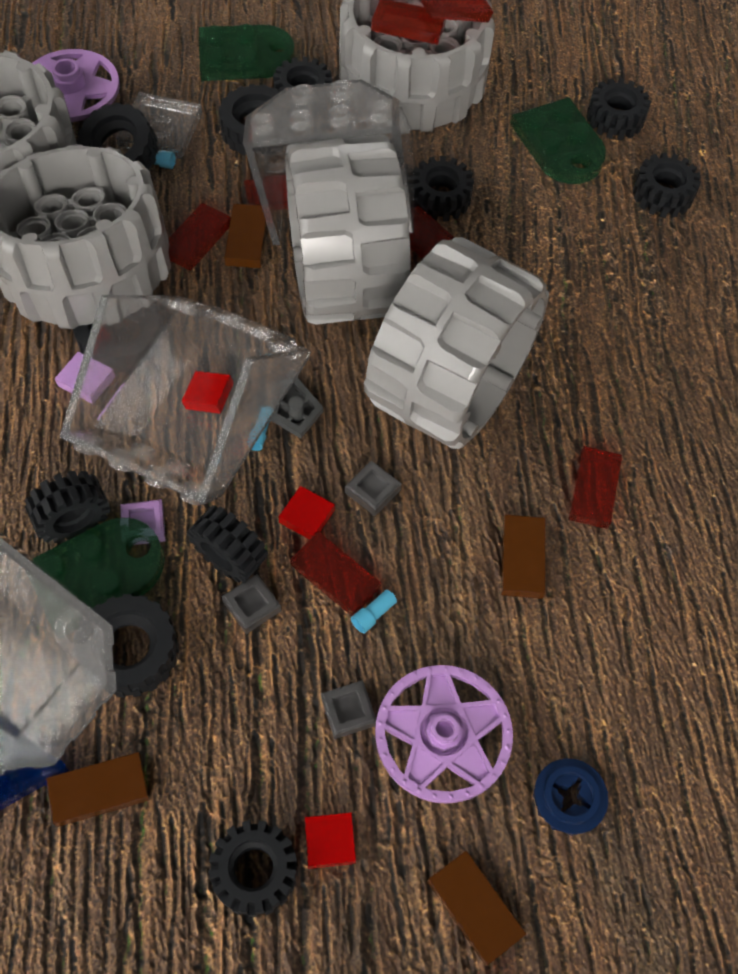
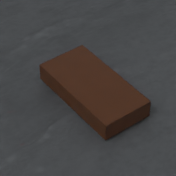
M233 203L224 256L225 266L261 268L269 216L268 206Z
M504 515L501 595L543 599L545 595V518Z
M139 752L46 778L53 825L56 827L150 800L142 757Z
M464 851L427 880L429 886L485 966L492 963L526 935L467 851Z

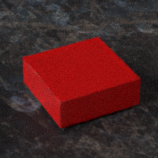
M195 371L182 398V403L185 409L221 414L234 382L231 376L227 374Z
M300 486L278 516L279 523L314 542L334 513L335 504Z
M352 812L305 817L308 869L356 864Z

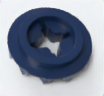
M559 759L548 764L537 777L533 798L538 809V816L542 817L552 830H558L573 836L590 832L603 820L608 808V791L600 774L589 764L577 759ZM578 781L576 798L582 802V806L573 804L569 809L562 812L564 797L558 793V789L566 791Z

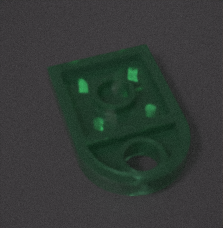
M243 24L240 26L213 25L199 27L201 81L271 78L276 73L277 66L282 67V62L285 60L292 63L291 58L295 57L292 37L286 31L276 26ZM281 49L284 51L275 52L274 50Z
M569 97L512 115L510 125L543 172L552 179L567 184H581L591 181L601 172L606 157L605 146ZM573 164H582L586 168H577Z
M115 518L105 521L25 562V565L56 632L63 638L80 629L83 625L81 622L85 616H89L93 611L92 608L97 604L105 603L106 599L113 596L115 598L122 597L123 594L139 597V595L147 593L162 574L165 556L161 542L147 524L132 518ZM146 541L151 544L150 550L145 556L140 558L130 556V549L137 542Z

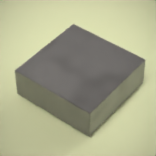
M371 460L345 486V493L373 516H376L399 493L402 483Z
M258 574L222 596L223 603L245 634H248L282 611L281 605Z
M363 680L321 693V700L334 739L376 726V717Z

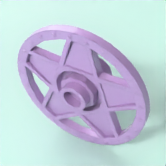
M83 49L59 50L46 54L32 63L34 65L40 63L52 73L55 86L64 94L71 122L85 120L94 110L97 111L107 104L108 106L111 105L119 93L120 81L115 66L107 58L93 51ZM100 65L107 70L112 81L95 76ZM103 98L97 104L84 109L86 99Z
M434 665L420 668L407 674L388 691L377 714L375 739L377 751L384 768L400 787L420 799L447 804L472 799L486 791L496 782L510 758L513 744V728L510 714L504 701L487 681L477 674L460 667ZM452 678L474 686L489 700L461 703ZM426 679L422 705L392 706L393 702L405 689L420 680ZM501 724V750L496 764L492 768L479 740ZM385 731L412 746L404 774L399 770L389 753ZM446 768L473 785L451 792L427 788Z

